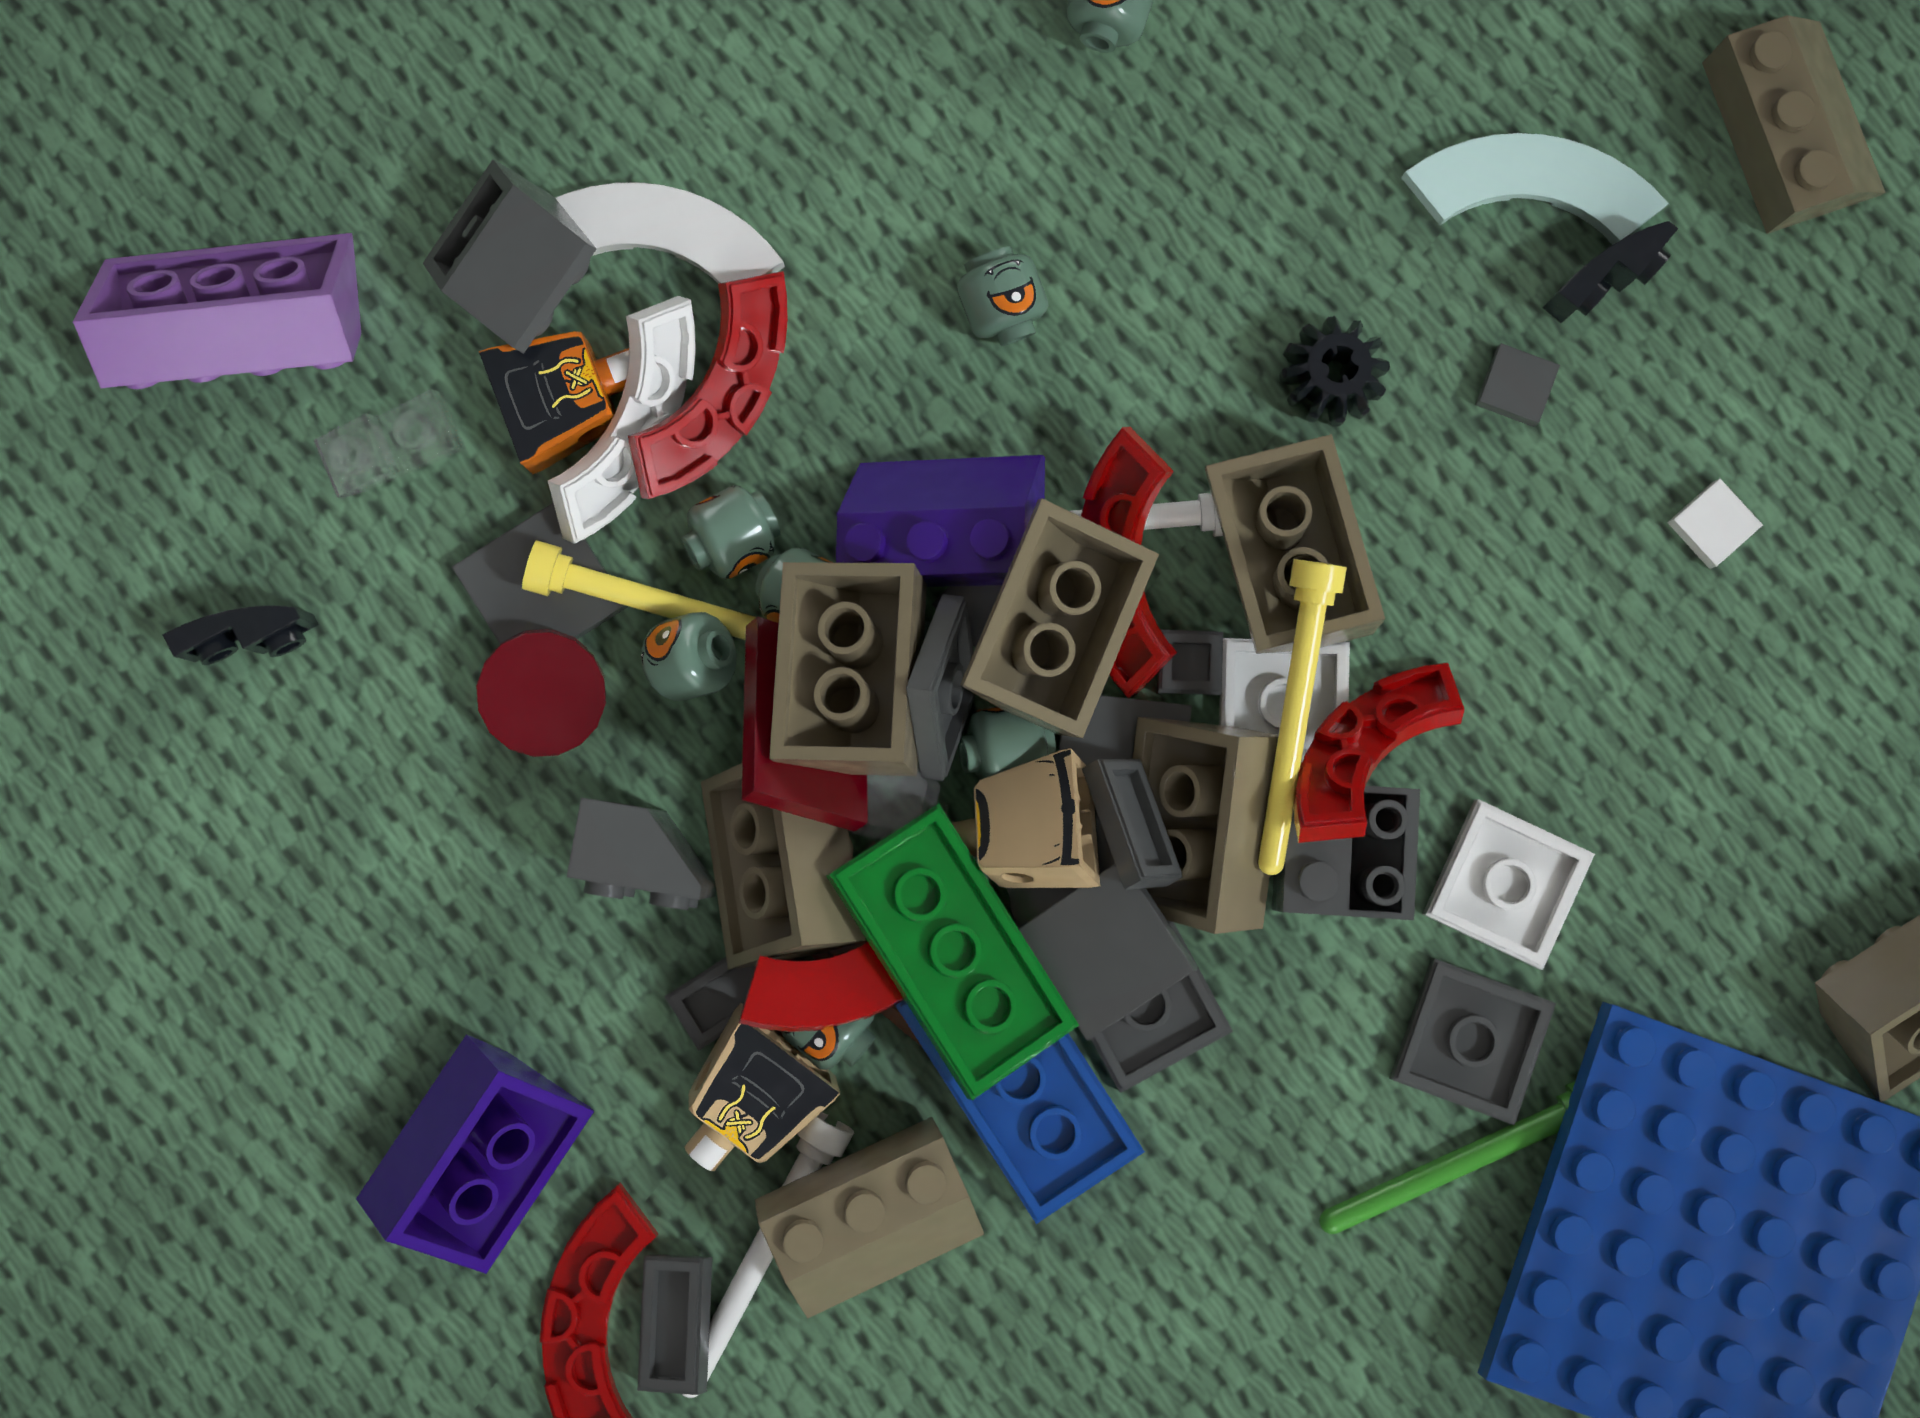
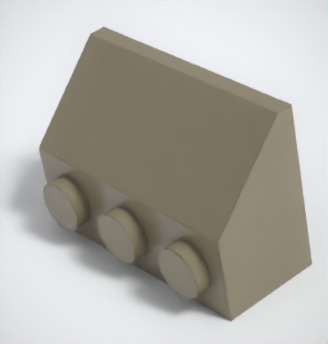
M1786 15L1727 35L1702 62L1766 234L1886 193L1820 21Z
M1332 434L1205 467L1256 654L1291 652L1293 649L1300 601L1294 600L1296 587L1289 586L1293 559L1347 567L1343 593H1336L1334 606L1327 605L1320 648L1375 633L1384 622L1385 616Z
M1043 498L1038 499L960 685L1001 710L1055 734L1083 738L1159 554Z
M783 562L770 760L851 775L917 776L918 755L906 686L924 642L927 584L914 563Z
M1138 717L1133 759H1140L1183 877L1167 887L1146 888L1166 920L1213 934L1263 929L1270 875L1260 870L1258 858L1278 735L1232 726Z
M742 763L701 782L728 969L756 966L759 956L789 960L827 953L866 941L861 930L826 877L827 874L853 858V845L847 829L741 800Z
M1919 915L1903 926H1894L1887 929L1877 938L1874 945L1849 961L1842 960L1833 964L1824 972L1821 979L1815 982L1821 1016L1876 1100L1881 1103L1920 1078Z
M933 1117L755 1199L760 1229L785 1284L807 1319L984 1235L967 1190Z

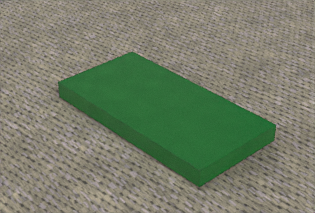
M939 803L826 875L967 1099L974 1100L1079 1026Z

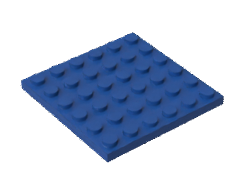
M1602 1002L1573 1087V1092L1569 1099L1568 1110L1566 1109L1558 1131L1477 1373L1487 1381L1592 1418H1878L1920 1290V1116L1616 1005Z

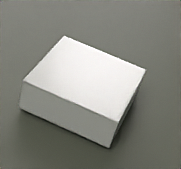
M1720 478L1713 481L1667 522L1709 569L1717 567L1763 526Z

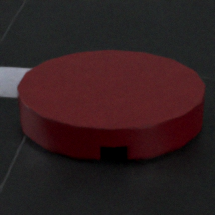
M553 629L525 630L502 642L485 660L476 685L478 711L489 733L508 749L532 757L558 756L580 746L598 727L606 705L605 675L594 655L575 637Z

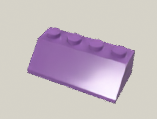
M352 233L105 259L73 320L100 388L126 386L130 389H144L158 382L188 379L191 382L202 383L214 380L222 375L251 373L256 376H267L287 368L313 366L317 369H331L345 362H353L361 337V324Z

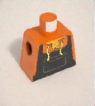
M577 331L534 339L524 354L509 344L479 351L520 464L532 474L543 471L603 435L616 412L610 396L624 390L629 366V348L596 360L591 344L582 332Z

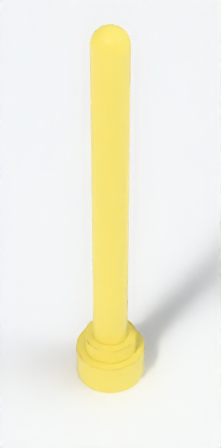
M538 540L533 544L523 576V590L547 597L551 591L562 594L566 588L670 619L688 613L706 612L717 617L729 630L731 636L746 640V625L756 618L755 616L572 564L573 557L563 555L562 547Z
M1293 559L1289 586L1296 587L1294 600L1300 601L1258 858L1260 870L1267 875L1280 873L1285 864L1327 605L1334 606L1336 593H1343L1346 566Z

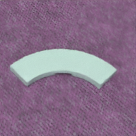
M1498 134L1467 140L1447 147L1423 159L1407 170L1401 177L1439 225L1468 209L1483 204L1509 201L1511 198L1535 199L1550 202L1552 206L1564 209L1580 217L1602 233L1612 245L1628 237L1669 204L1650 183L1612 156L1569 139L1543 134Z

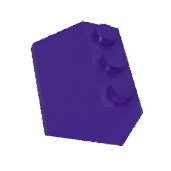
M1043 455L860 463L837 512L836 563H914L926 582L927 587L1002 585L1038 499H1045V457Z
M466 1034L356 1200L385 1241L487 1274L594 1113V1110L507 1051Z

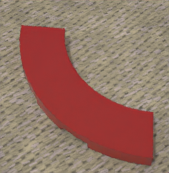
M784 271L718 284L721 306L720 331L716 350L704 379L694 394L671 416L644 431L628 435L641 498L651 499L673 492L712 470L718 465L717 462L731 450L742 436H747L760 417L772 393L769 389L777 369L779 355L784 353L788 316Z
M1130 426L1122 427L1107 446L1093 470L1084 491L1083 498L1085 503L1081 517L1141 545L1144 527L1153 502L1164 483L1174 471ZM1143 592L1109 674L1127 698H1131L1140 692L1177 653L1158 627L1150 611L1145 592Z
M1448 662L1421 666L1374 682L1372 690L1360 695L1350 703L1343 701L1327 716L1316 730L1314 740L1305 754L1303 762H1301L1294 800V822L1298 843L1365 837L1367 818L1364 808V790L1372 772L1380 761L1397 746L1414 736L1433 729L1462 723L1465 709Z
M868 942L847 953L814 961H787L759 956L738 1023L768 1030L788 1032L818 1031L863 1018L867 1019L890 1008L904 998Z
M621 1182L604 1196L581 1221L567 1242L557 1264L550 1287L547 1289L541 1318L540 1342L542 1343L543 1368L546 1379L544 1388L553 1418H633L619 1395L611 1373L607 1342L608 1322L617 1288L626 1270L643 1248L658 1236V1232Z

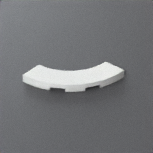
M611 183L587 187L556 198L596 247L597 250L593 255L609 251L633 249L634 247L655 249L673 254L675 257L698 267L718 284L778 272L785 267L783 260L771 245L748 223L715 202L685 190L648 183Z
M676 296L626 316L629 332V366L625 387L617 410L607 429L591 450L565 472L548 480L563 539L575 544L596 533L614 520L636 499L633 493L639 488L628 435L644 431L659 424L681 407L687 379L693 380L695 324L691 299Z

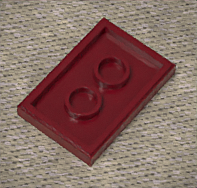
M757 616L746 625L741 800L855 832L868 823L867 775H851L774 762L769 759L779 623Z

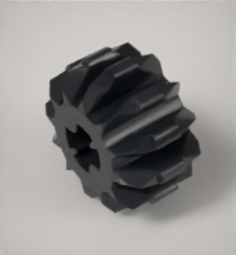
M1335 316L1328 317L1325 320L1322 332L1315 326L1307 324L1299 333L1301 343H1289L1283 356L1292 365L1282 369L1279 379L1280 382L1288 385L1300 384L1287 398L1290 406H1297L1306 398L1313 403L1306 414L1308 422H1315L1324 411V408H1328L1329 421L1334 427L1341 426L1345 422L1347 411L1357 419H1362L1370 411L1368 400L1378 401L1384 395L1386 388L1377 378L1384 376L1389 371L1390 362L1381 358H1371L1382 345L1381 337H1372L1363 343L1358 338L1363 327L1361 320L1353 321L1345 333H1342L1340 323ZM1331 360H1336L1342 364L1340 371L1342 377L1338 382L1327 378L1329 373L1328 364Z

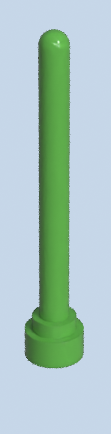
M1575 1081L1565 1085L1567 1092L1556 1096L1557 1104L1515 1122V1125L1511 1124L1324 1210L1319 1218L1321 1228L1328 1234L1340 1233L1558 1133L1565 1111L1569 1107V1099L1573 1092Z

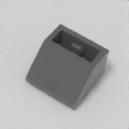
M493 159L424 260L423 265L444 294L507 344L524 354L534 338L544 333L549 327L555 308L571 285L578 283L584 277L590 264V258L597 249L553 195Z
M1366 786L1364 790V808L1367 818L1365 837L1298 843L1293 809L1285 864L1282 871L1273 876L1272 910L1287 913L1414 920L1420 789Z
M581 798L567 877L586 880L584 893L623 899V896L634 897L636 889L650 891L649 904L688 910L689 907L697 908L698 900L715 897V880L667 811Z

